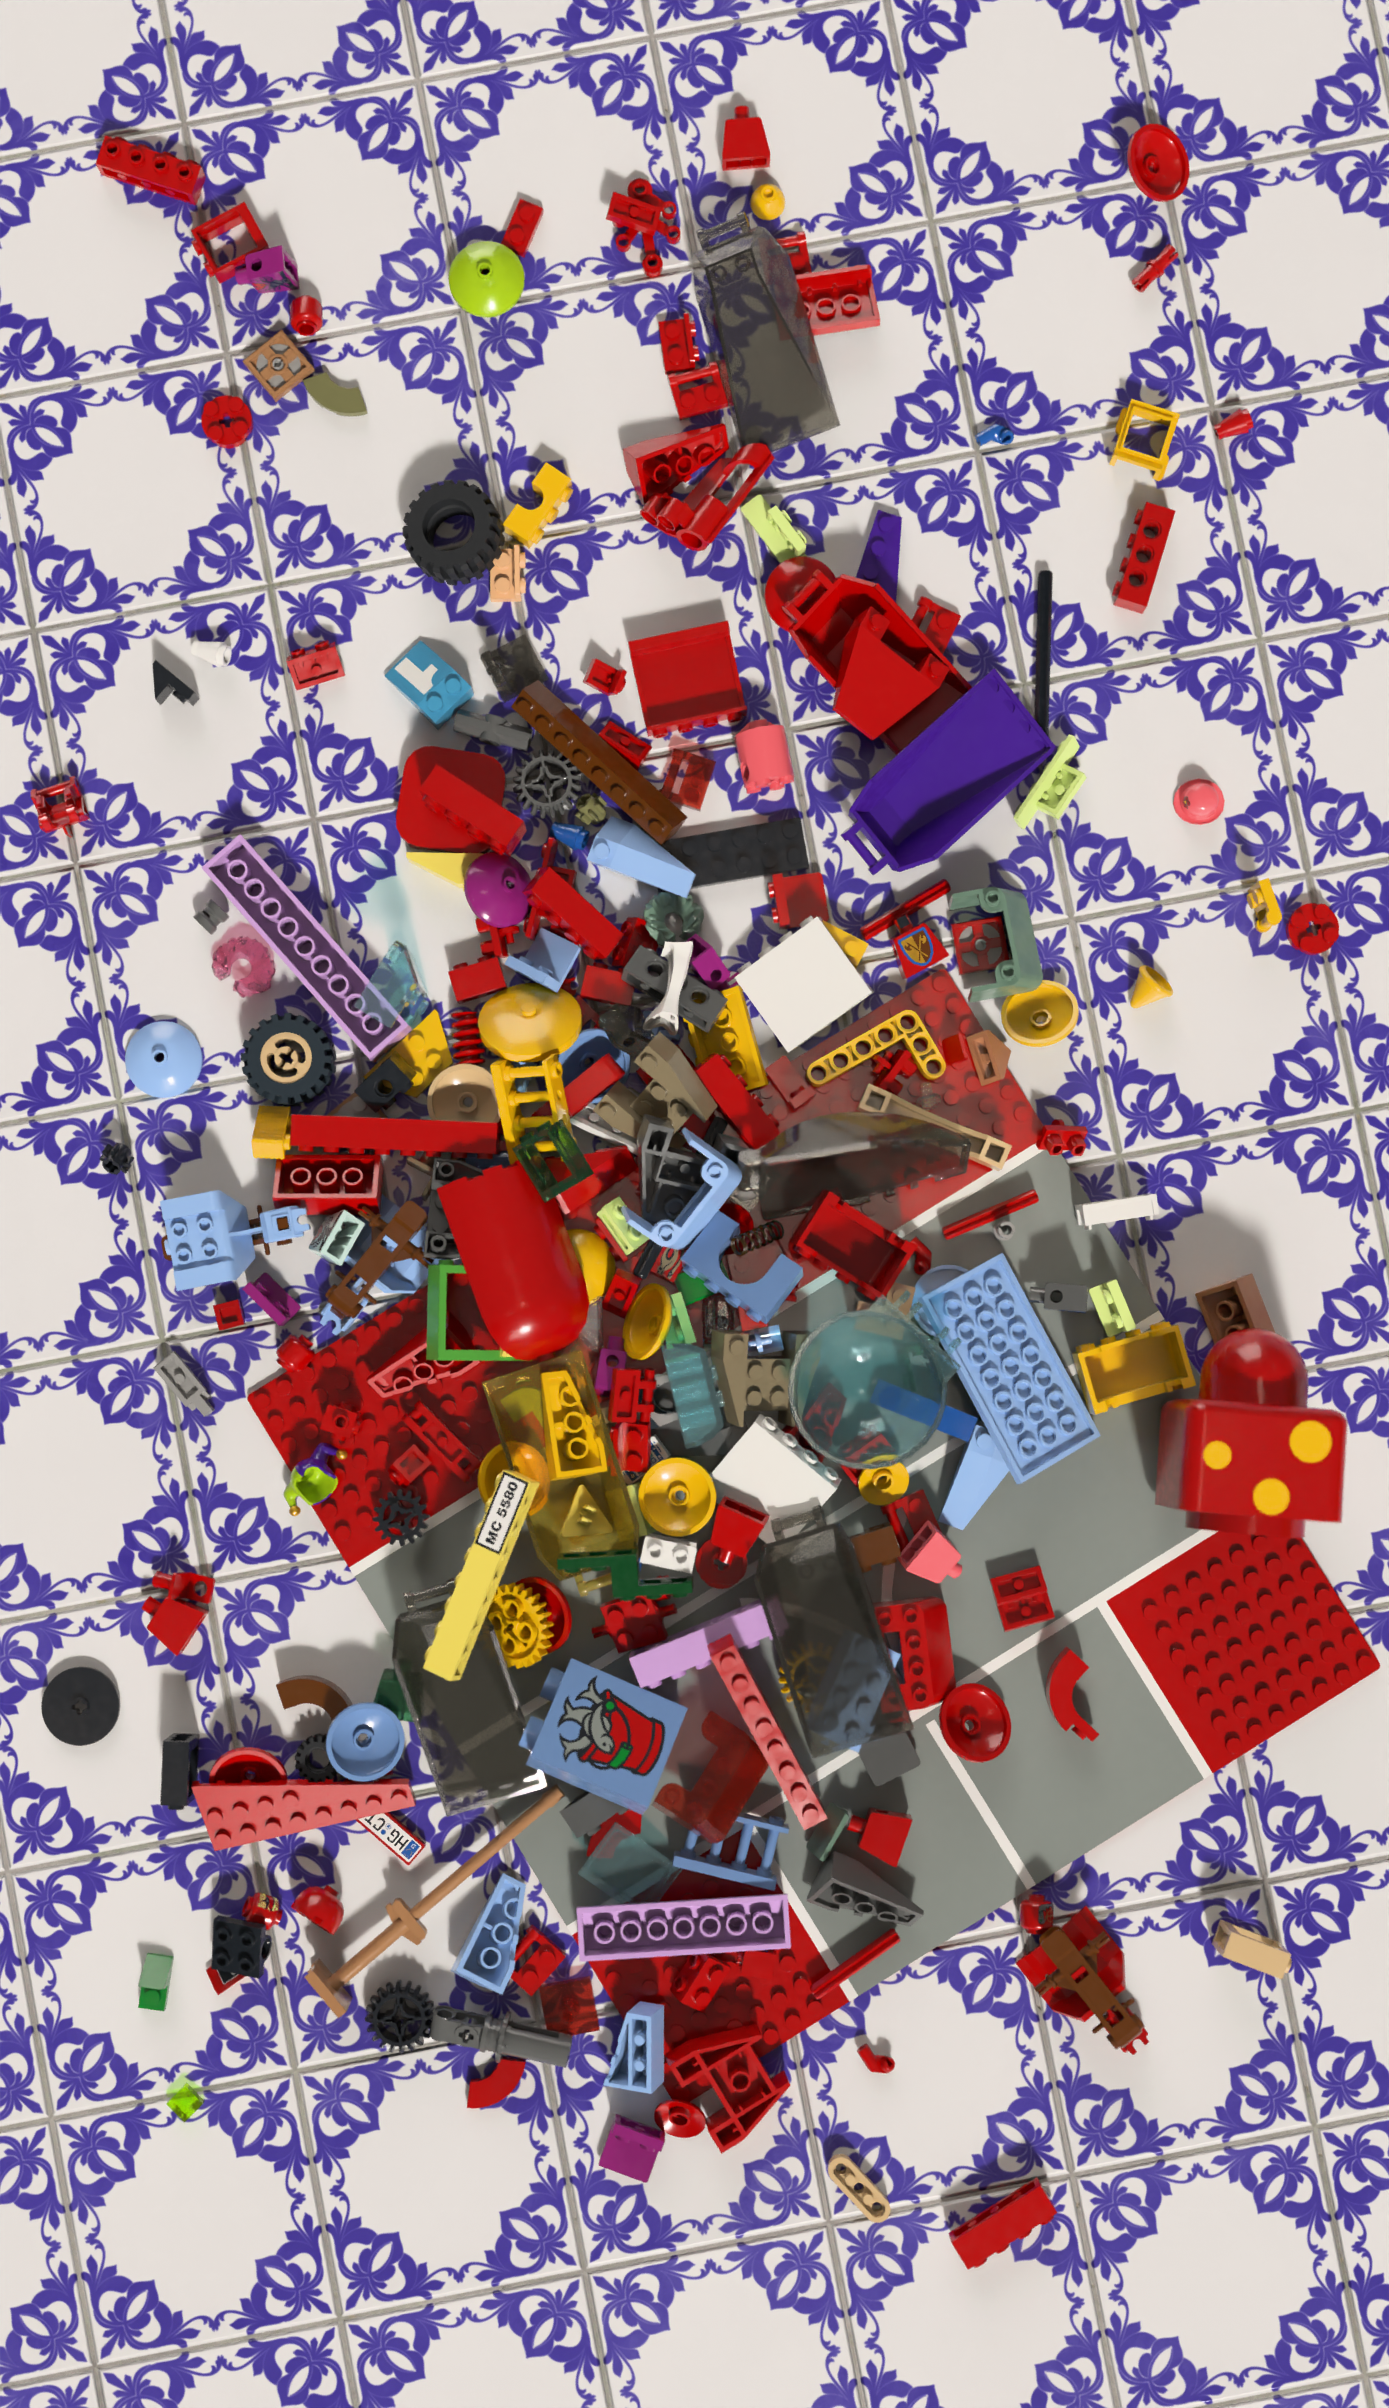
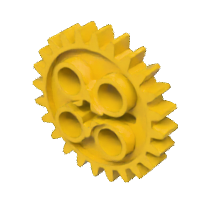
M515 1582L497 1587L484 1619V1624L481 1629L485 1630L481 1639L488 1640L485 1648H493L491 1656L500 1655L499 1663L507 1661L509 1668L515 1665L517 1669L524 1666L526 1668L541 1661V1657L548 1653L545 1648L552 1646V1643L547 1638L554 1636V1633L548 1630V1627L554 1625L553 1622L547 1621V1617L551 1615V1612H544L543 1610L546 1602L540 1604L538 1602L540 1594L532 1596V1588L524 1590L523 1583L516 1585Z

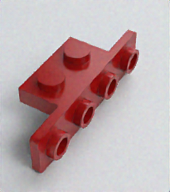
M549 837L548 842L544 843L542 847L541 857L544 859L541 868L551 867L574 888L577 872L553 866L558 842L555 838ZM529 904L532 909L530 917L525 919L523 931L529 940L534 941L537 936L541 917L546 918L547 914L540 908L537 909Z

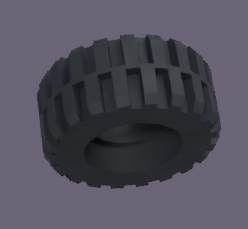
M444 480V485L439 486L438 483L430 485L431 489L425 492L423 489L418 494L420 498L417 501L412 500L409 508L411 512L405 513L403 520L407 525L402 528L403 536L406 539L404 544L410 556L424 574L441 584L446 581L448 585L456 586L457 581H461L465 585L471 583L470 579L476 577L477 580L484 576L482 574L483 571L486 569L490 571L495 566L493 560L500 558L502 551L499 546H504L505 537L502 534L505 531L503 522L491 499L485 492L482 493L481 489L476 485L472 484L469 486L467 481L458 480L457 484H454L453 480ZM456 515H466L475 520L472 536L460 548L442 551L434 547L435 532L446 519Z

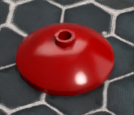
M1147 124L1138 129L1130 139L1127 152L1128 167L1134 183L1141 192L1152 200L1168 202L1177 198L1185 190L1190 173L1188 156L1182 142L1173 131L1160 124Z
M806 556L793 557L780 563L768 577L764 590L765 606L771 619L781 629L789 632V628L795 622L783 611L782 606L787 601L790 602L812 579L811 575L817 569L831 582L836 579L831 569L823 562ZM820 585L798 608L801 614L824 591Z
M537 1576L523 1578L515 1584L523 1583L524 1590L531 1587L532 1596L540 1594L538 1602L540 1604L546 1602V1606L543 1609L544 1612H546V1609L548 1612H551V1615L547 1617V1621L553 1622L554 1625L548 1627V1630L554 1633V1636L547 1638L552 1643V1646L545 1649L548 1652L547 1654L552 1653L566 1642L571 1631L572 1616L568 1601L562 1591L551 1581Z
M967 1683L954 1688L944 1698L939 1712L940 1729L945 1742L956 1755L970 1762L983 1763L998 1757L1005 1750L1011 1736V1719L1005 1703L993 1690L981 1684ZM965 1723L968 1724L969 1730L966 1729Z
M241 1747L230 1750L217 1759L211 1769L209 1783H216L217 1780H225V1783H242V1780L266 1783L270 1782V1780H288V1775L282 1763L271 1753L258 1748Z

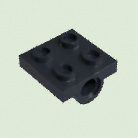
M220 1915L214 1918L211 1969L258 1979L264 1975V1962L269 1957L272 1947V1938L270 1935H266V1925Z

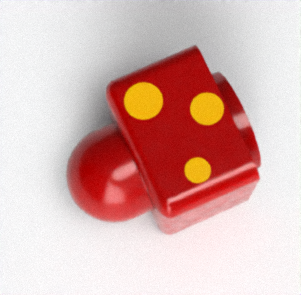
M1249 1328L1230 1333L1220 1339L1210 1349L1204 1359L1200 1374L1199 1399H1173L1162 1406L1155 1504L1177 1510H1185V1527L1228 1533L1304 1538L1306 1520L1342 1523L1347 1419L1336 1410L1307 1407L1309 1386L1307 1368L1301 1354L1291 1342L1281 1335L1265 1329Z

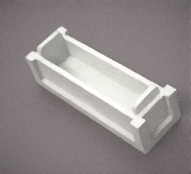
M1142 1194L1075 1205L1077 1225H1084L1085 1230H1091V1225L1144 1216L1146 1220H1153V1215L1159 1214L1156 1194Z

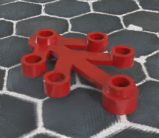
M637 178L630 182L627 189L628 197L662 208V216L667 220H671L676 216V205L671 201L664 202L652 193V186L646 179ZM637 188H643L644 192L637 193L635 190ZM666 208H672L673 212L666 213L664 210ZM661 220L658 221L656 231L666 237L667 242L670 244L678 243L681 238L680 229L674 225L668 226ZM612 222V224L617 228L624 227L621 224ZM628 228L624 234L618 235L616 238L617 249L620 252H627L639 231ZM642 232L646 254L642 262L643 272L648 277H657L663 270V262L661 257L656 255L653 236ZM676 232L678 235L672 238L669 236V233ZM621 240H626L628 244L626 246H621L619 242ZM654 260L657 264L650 266L648 262Z

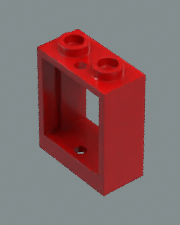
M245 202L191 230L195 239L191 243L198 256L204 255L206 262L203 265L210 278L215 276L219 284L234 277L236 269L246 268V255L269 249L268 243ZM243 223L256 248L218 268L205 243Z

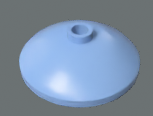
M169 1021L154 1022L141 1028L130 1040L125 1054L126 1070L131 1081L144 1093L158 1098L175 1097L191 1088L198 1079L203 1064L202 1050L196 1037L185 1027ZM159 1053L164 1054L162 1062H157L156 1060Z

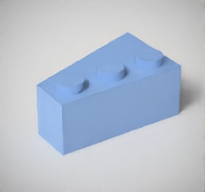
M639 2001L626 2014L617 2041L619 2043L615 2055L612 2057L611 2067L603 2085L652 2094L664 2082V2005Z

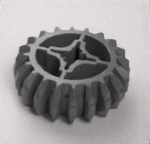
M540 749V757L535 758V755L530 753L531 762L522 759L521 764L525 768L516 767L515 769L516 773L520 775L513 777V782L519 784L513 787V792L521 793L516 797L517 802L525 801L522 805L523 810H528L532 806L530 812L532 816H535L538 810H540V817L542 819H545L546 812H550L551 818H555L556 810H559L560 814L564 815V805L569 809L573 808V804L569 799L574 801L579 799L578 795L574 792L581 791V785L575 784L581 781V776L573 775L578 771V768L576 766L569 767L571 765L569 758L562 762L564 755L561 752L555 758L552 749H549L548 756H544L543 750ZM547 765L559 768L566 776L561 777V775L551 774ZM540 767L539 777L531 780V783H527L529 775ZM545 773L547 775V779H549V782L554 783L553 785L550 784V795H548L545 786L541 785V783L544 784L543 781L545 780ZM568 784L563 796L554 801L555 791ZM528 792L542 793L546 797L547 803L536 801Z

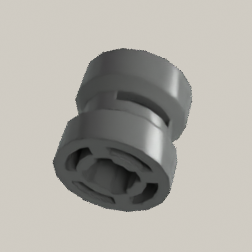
M212 899L206 903V908L203 911H198L193 916L211 935L217 930V926L221 922H225L229 918Z

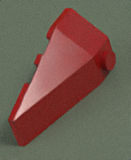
M448 1311L446 1313L445 1349L476 1350L466 1329ZM426 1326L373 1372L366 1381L382 1398L412 1390L413 1386L427 1382L429 1385L437 1383V1379L451 1376V1378L461 1376L481 1363V1361L426 1360Z

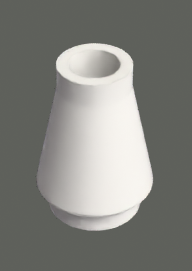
M195 640L192 644L191 653L217 667L229 664L232 650L225 642Z

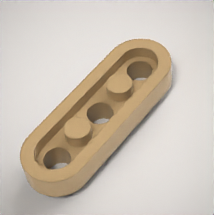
M845 2154L834 2155L828 2162V2174L831 2180L870 2221L875 2223L885 2221L889 2217L891 2210L887 2197L850 2157ZM838 2164H844L845 2169L839 2171L836 2169V2166ZM857 2183L863 2184V2188L861 2190H856L854 2188V2185ZM878 2202L881 2204V2207L873 2209L872 2205Z

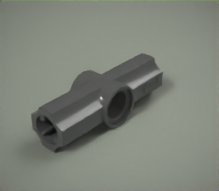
M462 709L458 710L453 727L454 732L479 738L483 743L492 746L504 745L526 752L530 747L533 729L509 723L502 717L492 714L484 716Z

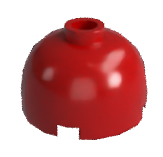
M328 1885L324 1889L317 1886L306 1888L297 1896L291 1906L293 1910L331 1935H334L339 1928L344 1915L343 1904L337 1898L339 1892Z

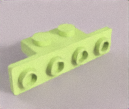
M758 494L741 507L742 514L779 563L793 557H807L805 554L807 541L799 530L795 531L791 526L792 521L784 510L780 511L776 505L771 508L761 494Z
M1069 734L1066 740L1060 743L1057 753L1045 765L1039 780L1031 786L1024 802L1016 808L1014 820L1021 829L1026 828L1037 810L1059 819L1086 780L1083 772L1068 766L1080 747L1075 736Z

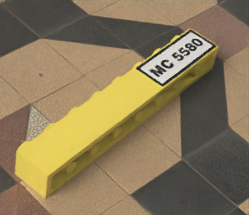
M503 1470L497 1476L494 1483L495 1491L493 1496L488 1499L484 1508L485 1516L475 1529L474 1536L476 1538L474 1543L465 1554L463 1570L459 1572L455 1579L454 1586L456 1587L453 1595L445 1603L444 1611L446 1612L444 1617L437 1624L434 1631L435 1639L433 1644L424 1655V1660H426L423 1666L424 1669L449 1681L461 1679L540 1482L513 1470Z

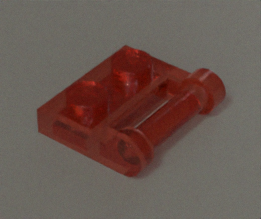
M673 748L670 755L672 760L663 787L659 791L672 803L700 811L716 766V761ZM685 761L689 764L679 794L672 792L681 763Z

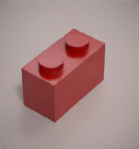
M492 955L483 956L477 959L478 963L468 965L467 962L453 966V970L448 972L456 1000L459 1004L495 994L507 988L498 957L492 958Z
M594 962L593 966H586L580 996L583 999L631 1009L636 988L621 979L624 968H618L617 972L608 970V965Z

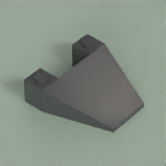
M644 1114L637 1135L641 1214L644 1220L655 1226L656 1223L662 1220L674 1222L704 1184L705 1180L701 1175V1167L708 1157L670 1147L669 1144L674 1132L670 1121ZM717 1133L713 1148L734 1162L741 1170L748 1147L740 1138Z
M711 1350L690 1358L670 1375L672 1381L660 1385L655 1391V1402L660 1409L671 1412L680 1411L681 1415L680 1419L651 1429V1437L655 1434L671 1454L669 1457L727 1455L748 1430L745 1420L743 1427H738L734 1424L722 1429L719 1427L702 1383L704 1380L715 1377Z

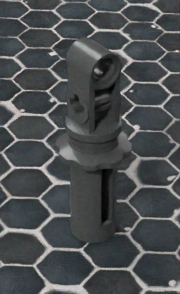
M440 2005L433 2009L429 2032L430 2037L435 2041L479 2049V2052L484 2053L487 2050L489 2052L492 2051L495 2053L497 2063H500L503 2055H510L564 2068L567 2067L573 2035L513 2022V2020L510 2021L511 2012L507 2011L503 2019L494 2018L491 2014L486 2016L475 2012L454 2009L446 2005Z

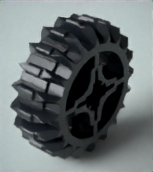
M397 1980L396 1988H394L391 1982L386 1984V1990L379 1987L377 1990L378 1996L372 1995L370 1998L372 2004H368L366 2007V2011L370 2014L366 2015L365 2022L372 2023L367 2027V2032H376L372 2040L377 2041L380 2038L382 2040L380 2048H384L386 2043L389 2044L390 2053L397 2046L402 2054L405 2051L406 2045L412 2052L415 2050V2043L422 2046L424 2044L423 2037H430L429 2029L431 2028L433 2010L429 2009L434 2006V2001L425 2002L429 1997V1993L419 1994L421 1985H417L415 1990L412 1989L411 1980L407 1982L406 1987H402L401 1980ZM396 1998L395 2008L387 2010L386 2013H380V2008L386 2001ZM405 1998L412 2001L419 2011L417 2008H410L406 2004ZM399 2007L402 2017H405L402 2026L399 2016H396ZM416 2020H421L420 2027L413 2033L406 2035L407 2025L415 2023ZM384 2025H391L395 2029L396 2034L389 2032Z

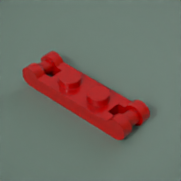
M419 1400L414 1405L415 1408L409 1414L406 1413L401 1419L467 1484L472 1479L471 1476L480 1469L482 1461ZM423 1415L427 1421L420 1426L416 1421ZM465 1457L470 1463L463 1469L458 1463Z

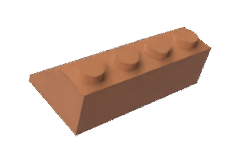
M1252 1273L1195 1294L1214 1345L1226 1335L1242 1329L1258 1328L1275 1332Z

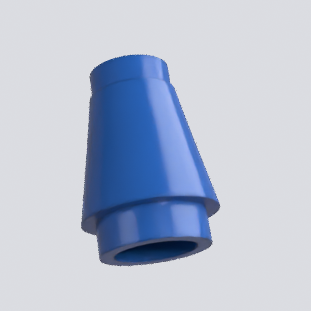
M555 821L550 829V836L575 851L577 849L584 850L589 840L590 832L585 830L584 826Z

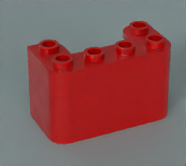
M825 1189L822 1190L790 1241L794 1244L792 1250L807 1259L813 1256L815 1258L814 1264L825 1271L828 1267L832 1268L837 1272L836 1278L846 1284L850 1281L858 1285L856 1290L873 1301L876 1297L884 1300L917 1248Z

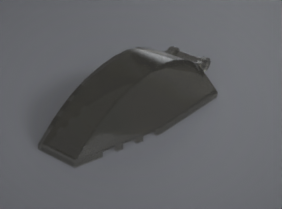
M843 1112L823 1115L803 1121L783 1131L759 1149L741 1151L738 1154V1163L741 1165L742 1179L737 1187L743 1192L759 1190L761 1212L764 1220L808 1213L823 1189L834 1193L850 1206L871 1202V1195L886 1192L887 1196L895 1194L894 1189L910 1184V1188L914 1189L919 1187L918 1181L934 1177L935 1182L966 1173L971 1142L969 1138L942 1126L909 1116L881 1112ZM758 1165V1174L751 1175V1166Z

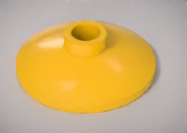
M882 1458L871 1462L863 1469L858 1479V1489L861 1496L867 1502L874 1505H886L898 1500L906 1492L909 1485L907 1469L901 1462L891 1458Z

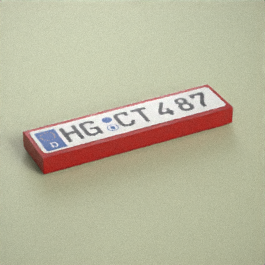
M346 1778V1779L344 1780V1782H350V1781H351V1779H348V1778ZM390 1812L356 1819L359 1824L408 1866L426 1846L425 1842Z

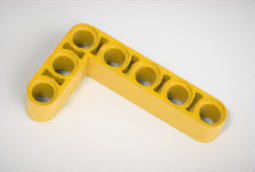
M905 1010L813 1062L806 1072V1079L812 1086H823L901 1040L912 1054L911 1057L918 1065V1069L924 1078L928 1080L938 1079L944 1073L946 1064L919 1016L912 1010ZM902 1017H910L914 1022L913 1028H903L900 1019ZM886 1029L891 1033L892 1038L889 1042H883L879 1039L878 1032L880 1030ZM914 1040H924L927 1045L926 1050L922 1052L917 1051L913 1046ZM859 1042L866 1043L869 1046V1053L866 1055L859 1054L856 1051V1044ZM836 1055H843L847 1059V1065L839 1068L835 1066L833 1058ZM927 1062H937L940 1067L939 1072L936 1074L929 1073L926 1068ZM814 1068L823 1069L825 1078L820 1081L813 1079L811 1070Z

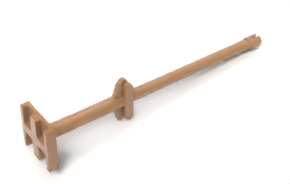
M557 1784L551 1787L537 1802L412 1909L409 1908L402 1898H396L393 1904L389 1903L386 1905L392 1924L334 1974L330 1972L320 1958L315 1961L308 1970L305 1979L333 2013L340 2018L347 2012L353 1999L343 1987L347 1982L401 1936L419 1945L427 1934V1928L419 1919L547 1809L552 1808L565 1796L564 1792Z

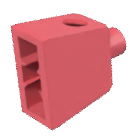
M929 1520L926 1521L902 1550V1556L897 1557L906 1571L935 1583H940L946 1575L957 1578L962 1572V1565L958 1563L961 1559V1554Z

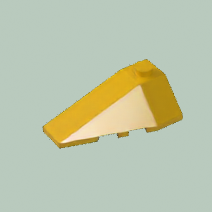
M567 1370L541 1373L545 1448L550 1481L608 1471L604 1444L601 1438L598 1437L592 1425V1420L587 1415Z

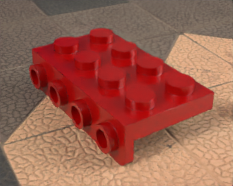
M869 264L813 273L807 272L793 276H781L771 281V297L780 341L880 326V315L872 282V269Z

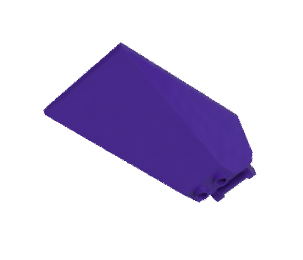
M994 668L869 779L849 809L848 816L854 824L841 834V837L845 841L848 840L867 863L869 866L868 870L872 875L878 873L887 864L893 871L902 872L937 860L1049 757L1057 747ZM859 830L881 855L878 861L857 836L856 833Z

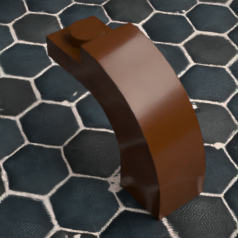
M301 1675L282 1680L276 1684L284 1710L305 1703L315 1704L323 1708L333 1721L341 1711L353 1705L340 1687L322 1677Z

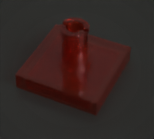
M591 1976L544 1984L539 1987L546 2030L569 2035L600 2030Z

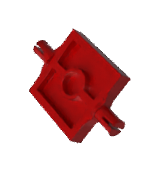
M635 1596L636 1598L630 1601H621L618 1598L602 1603L600 1609L604 1616L605 1624L593 1627L591 1629L592 1635L596 1639L597 1637L609 1634L614 1641L618 1654L666 1640L668 1633L664 1626V1617L677 1614L675 1603L659 1607L654 1599H647L646 1596Z

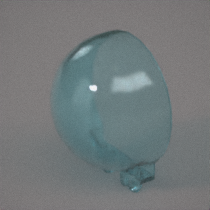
M907 1290L894 1304L882 1294L868 1309L842 1313L823 1322L806 1337L795 1354L789 1370L787 1388L791 1415L800 1434L810 1446L832 1462L855 1469L873 1470L890 1467L913 1456L927 1444L939 1427L946 1407L947 1382L961 1367L950 1355L962 1343V1340L960 1338L954 1339L949 1344V1347L943 1351L937 1344L948 1335L950 1329L947 1326L932 1340L910 1320L923 1304L918 1301L910 1308L906 1315L898 1309L909 1299L911 1293Z

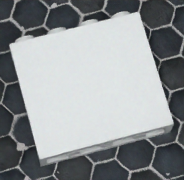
M812 916L806 918L799 924L801 929L794 934L789 931L779 939L780 944L774 949L771 946L764 949L758 954L759 960L753 964L749 961L737 970L739 974L734 977L788 1053L794 1051L874 992L869 984H866L823 924L821 917L818 916L816 918Z
M761 1413L717 1467L710 1472V1476L715 1484L716 1502L720 1504L724 1496H727L770 1516L758 1537L779 1554L836 1491L841 1482L834 1469L825 1467L818 1461L817 1456L813 1452L802 1448L791 1434H785L777 1427L773 1419L765 1417Z

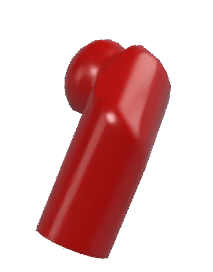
M864 2044L857 2049V2053L871 2072L885 2074L893 2071L895 2068L893 2058L884 2055H874L868 2044Z

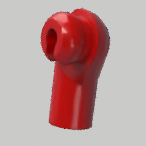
M915 1236L910 1241L911 1244L917 1247L914 1251L916 1254L914 1271L918 1275H924L931 1269L932 1252Z

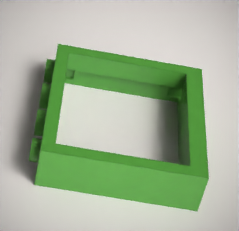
M439 1260V1265H428L426 1360L525 1361L517 1360L513 1357H500V1350H446L447 1273L466 1274L463 1263L462 1265H454V1260Z

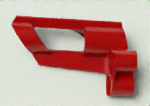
M752 443L745 445L733 457L720 458L682 502L674 497H670L668 493H653L641 509L640 514L648 523L663 533L677 538L685 547L694 551H703L713 542L775 458L765 444ZM738 464L752 465L754 470L727 506L714 497Z

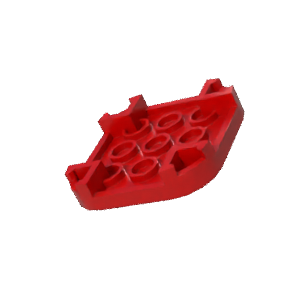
M423 746L415 750L407 758L404 766L396 813V828L401 838L410 847L418 850L421 848L446 853H487L490 850V845L487 841L482 839L479 842L468 834V830L464 826L460 825L458 828L446 820L447 817L441 811L436 814L425 806L426 803L422 801L423 797L419 789L437 764L500 806H503L507 782L501 764L494 757L469 751L437 746Z

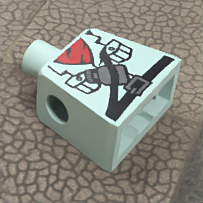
M346 1210L332 1214L323 1220L308 1249L326 1261L342 1266L365 1223Z

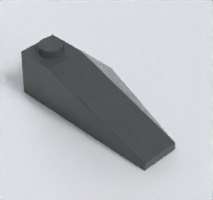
M836 1851L822 1862L807 1896V1902L830 1911L838 1912L839 1908L854 1910L855 1916L862 1917L863 1914L877 1915L880 1921L912 1926L924 1914V1910L858 1860Z

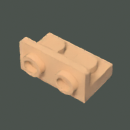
M514 545V549H500L502 551L500 558L493 560L495 566L490 570L491 602H521V593H526V578H521V568H526L525 552L521 553L520 545Z

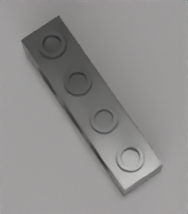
M640 945L624 967L621 979L661 1003L667 990L668 962L660 958L654 950L646 949ZM649 971L657 972L659 976H652L649 974ZM687 974L679 995V1016L709 1033L724 1011L728 999L720 991L710 989L702 984L699 978ZM693 998H698V999H700L703 1003H701V1004L695 1003L692 999H693Z

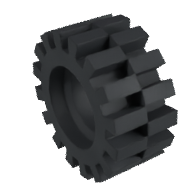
M327 1734L311 1735L301 1743L296 1751L297 1754L294 1759L296 1761L295 1768L296 1770L299 1769V1775L309 1779V1782H325V1779H333L338 1773L330 1761L324 1768H316L310 1762V1754L313 1750L323 1749L326 1751Z

